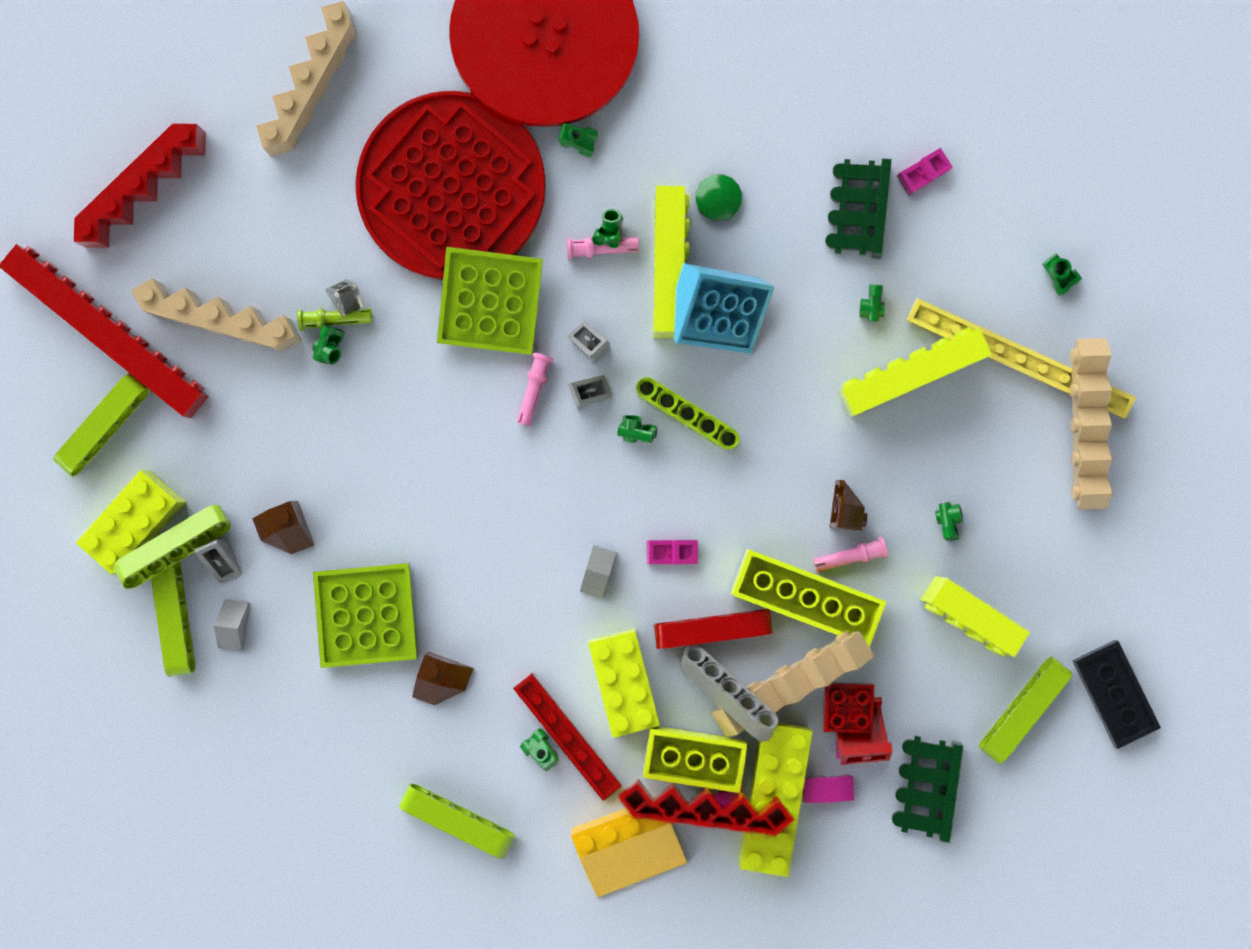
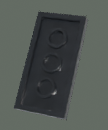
M1113 640L1072 660L1115 748L1119 749L1161 729L1118 640Z

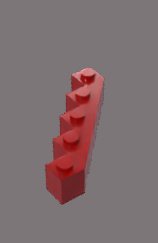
M172 123L74 218V242L85 248H109L110 225H133L134 202H157L158 178L181 179L182 155L205 156L206 132L197 124Z
M639 778L618 796V799L635 819L690 824L699 827L761 833L770 836H776L795 821L793 815L778 796L757 811L743 792L722 806L707 787L688 802L675 784L672 783L653 798Z

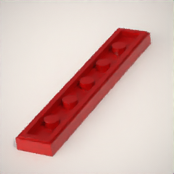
M533 673L513 688L602 801H605L622 787L619 780Z

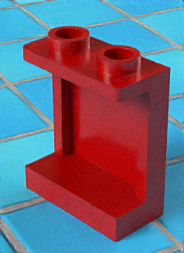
M874 696L873 734L835 733L841 765L890 761L893 751L891 742L888 743L881 710L882 697Z

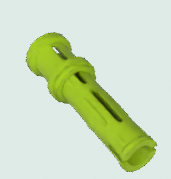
M319 308L318 311L309 312L298 310L297 322L300 331H304L307 328H320L321 330L323 325L371 324L372 310L371 308L326 311L323 308Z

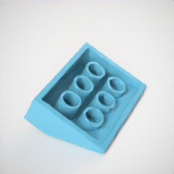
M684 263L676 285L674 342L751 354L775 286L759 277Z

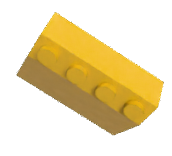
M626 808L574 827L571 831V837L579 859L597 898L687 863L672 823L650 819H635Z

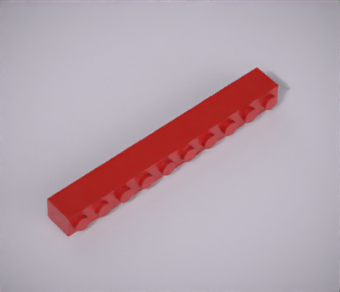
M16 244L0 263V268L181 416L186 418L193 417L209 397L203 392L205 388L195 380L191 382L184 377L187 374L177 365L172 367L166 362L168 358L158 350L152 351L148 347L150 343L140 335L135 337L131 334V327L121 320L115 321L111 317L113 313L102 305L98 307L93 303L94 297L84 290L81 292L75 288L77 284L65 275L61 277L56 273L59 269L47 260L45 262L38 258L40 254L32 247L27 246L24 248Z

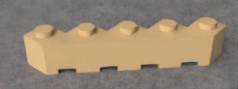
M345 1L321 7L328 30L305 37L312 60L289 66L295 89L273 96L279 119L256 126L262 147L270 156L288 152L295 148L302 129L306 128L314 113L313 109L318 100H321L330 84V78L334 71H337L345 56L347 47L357 35L351 13Z
M153 278L131 290L142 311L153 316L278 351H283L302 340L291 319L284 315L268 324L265 323L259 310L252 306L234 315L227 301L219 297L201 305L195 292L187 288H183L169 296L164 285Z
M1106 338L1076 339L1074 349L1070 351V362L1072 364V384L1070 386L1072 418L1070 428L1071 432H1073V452L1071 453L1073 486L1071 487L1072 500H1076L1078 510L1107 509L1113 494L1107 476L1112 462V456L1107 443L1112 427L1107 409L1112 392L1107 369L1112 355Z
M845 631L835 637V641L819 650L818 648L812 649L805 654V658L790 666L786 664L775 671L776 674L761 682L757 680L746 688L775 713L785 705L799 702L814 689L828 686L842 674L861 668L874 657V654L860 631L850 634L848 631ZM718 704V708L711 712L725 737L738 735L745 730Z

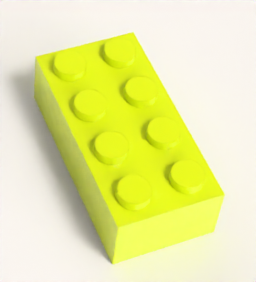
M140 470L78 539L76 544L111 575H117L113 568L115 562L154 539L184 506L186 501L152 471Z
M935 576L920 599L926 604L924 606L925 609L941 617L944 615L946 623L954 628L965 629L966 632L964 634L976 642L987 643L985 645L986 649L1002 657L1006 655L1015 657L1030 634L1029 631L948 578Z
M631 629L589 640L588 645L612 738L660 726L636 630Z
M663 726L649 728L643 778L740 793L747 743L745 739Z

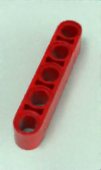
M770 609L670 621L653 625L656 649L773 634Z

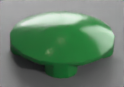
M714 174L706 177L696 190L695 202L698 212L713 221L731 219L738 212L742 203V192L739 185L733 178L724 174Z

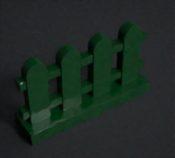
M882 158L881 166L875 165V161L869 160V165L850 164V159H844V163H838L833 167V176L836 179H842V187H834L830 192L831 200L840 203L839 210L829 212L828 222L838 227L837 234L831 233L827 235L825 243L828 248L835 249V254H841V250L860 251L859 255L865 256L866 251L872 252V258H882L892 159ZM848 180L867 181L866 188L848 187ZM873 181L879 182V189H872ZM846 203L864 204V212L845 211ZM871 205H877L876 212H870ZM844 226L862 227V234H843ZM868 228H875L874 236H867Z
M915 735L914 740L907 739L902 743L904 753L912 755L911 764L903 763L899 766V774L902 778L908 779L907 788L899 787L895 792L896 799L901 803H905L904 811H895L892 814V822L895 826L901 827V832L907 833L908 829L926 832V837L933 838V833L938 834L940 841L950 843L963 744L962 742L951 741V746H946L945 740H939V744L920 741L921 736ZM918 756L936 759V768L917 765ZM943 761L949 762L948 770L942 769ZM915 781L932 783V792L914 789ZM940 785L945 786L944 794L939 793ZM911 804L930 808L929 816L910 813ZM936 809L942 810L941 818H936Z

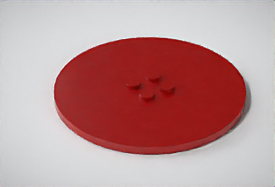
M455 0L450 16L449 40L453 60L461 79L473 96L485 107L501 117L516 123L536 127L562 126L564 123H575L590 117L608 105L618 95L630 77L635 65L639 44V24L632 0Z
M439 91L424 94L406 101L386 115L372 131L363 147L355 180L356 199L360 216L368 233L378 247L401 267L418 275L437 280H443L447 247L517 255L529 241L539 223L546 194L544 165L539 149L528 129L523 124L505 119L492 112L476 99L472 93L462 91Z

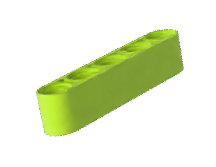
M130 373L123 376L56 452L53 461L70 476L73 477L79 474L143 402L150 390Z
M644 377L638 381L636 394L644 402L722 450L729 451L738 445L740 438L735 429L652 378ZM642 384H651L653 392L650 395L642 394L640 391ZM663 396H670L674 404L672 407L665 408L661 405L660 399ZM684 408L691 409L694 413L693 419L684 420L681 417V410ZM708 420L713 423V432L705 433L701 429L703 421ZM730 433L733 435L734 443L731 446L723 444V434Z
M208 506L115 562L113 568L124 588H135L193 554L195 549L225 535L231 529V523L221 506Z
M179 561L151 578L163 665L168 677L191 674L195 671L194 650L182 569Z
M1053 656L1045 660L979 744V748L998 764L1003 763L1069 682L1072 672Z
M409 784L399 804V808L404 812L499 859L505 858L515 838L511 831L417 784Z

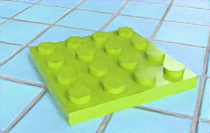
M447 247L437 343L532 355L543 259Z
M410 563L313 572L321 668L418 659Z

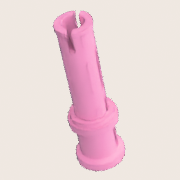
M591 237L583 240L567 238L568 260L581 256L592 258L594 255L639 252L638 237L622 238L618 248H611L606 244L601 246L595 245Z
M533 353L534 362L531 372L527 373L529 382L516 421L527 426L532 425L543 383L546 384L548 381L546 376L550 363L554 361V358L538 353Z
M879 537L874 542L866 544L860 542L856 545V548L813 558L815 565L824 563L815 566L816 572L819 573L858 561L865 564L870 559L882 556L883 558H888L883 537Z

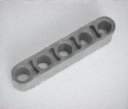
M697 645L688 646L684 651L680 664L681 671L755 739L762 742L770 740L778 724L777 715L703 648Z

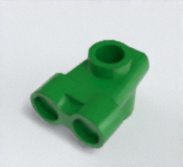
M564 123L561 126L558 140L563 147H573L579 150V154L590 158L594 152V143L597 139L598 131L590 127L583 129Z
M607 209L603 212L602 224L599 229L594 231L592 236V242L595 245L601 246L606 244L611 248L619 247L622 240L620 231L623 216L618 210Z
M1057 253L1042 263L1046 273L1054 283L1053 289L1059 296L1068 292L1073 285L1082 279L1076 269H1071V263L1067 259L1061 258Z
M869 284V299H861L859 318H867V321L879 322V317H884L885 302H881L883 285Z
M323 325L319 333V340L315 341L312 346L314 352L312 358L320 363L333 365L341 357V349L337 346L339 342L341 343L345 332L335 327Z
M624 415L623 421L618 426L617 436L623 437V441L635 443L637 440L652 443L657 435V426L641 425L642 418L640 416Z
M950 502L939 504L940 510H936L935 514L938 525L942 524L943 539L946 541L959 540L956 524L963 523V513L960 504L952 505Z
M540 728L529 739L522 742L520 748L526 756L530 755L544 771H549L559 762L558 753L549 745L547 734Z

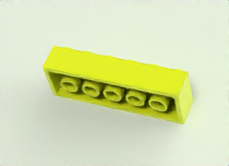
M656 186L653 338L674 339L676 285L685 261H688L689 242H685V238H688L690 218H685V214H688L690 208V194H685V186Z
M968 327L954 334L955 339L951 341L949 337L935 342L931 345V350L927 351L926 347H923L909 354L910 359L906 361L901 357L887 364L888 369L881 371L880 367L867 372L864 375L865 379L861 381L856 377L842 384L843 389L839 393L849 416L853 417L992 355L981 329L972 330V327Z
M746 549L730 592L733 596L836 635H840L845 631H848L849 634L860 631L869 647L887 602L750 549Z
M778 722L770 740L757 741L748 799L758 811L778 796L793 815L795 821L776 836L742 832L738 855L740 869L789 877L813 732L807 726Z

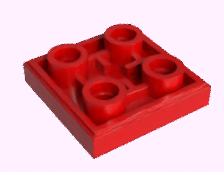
M832 682L825 686L823 731L873 734L875 685L872 683Z

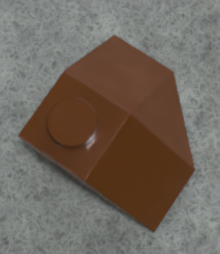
M835 480L829 527L862 531V527H866L868 517L867 513H864V505L844 480Z
M288 501L252 518L262 542L290 554L314 546L298 501Z
M428 652L424 655L417 674L412 697L432 705L443 702L466 691L474 668Z

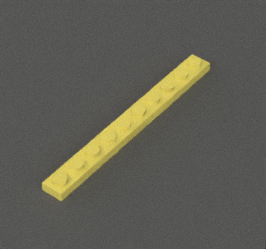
M917 298L906 321L943 338L949 337L950 341L955 339L953 335L968 327H972V330L980 328L992 354L988 358L1070 395V386L1072 384L1071 367ZM1111 386L1112 392L1107 404L1108 412L1126 419L1136 397Z

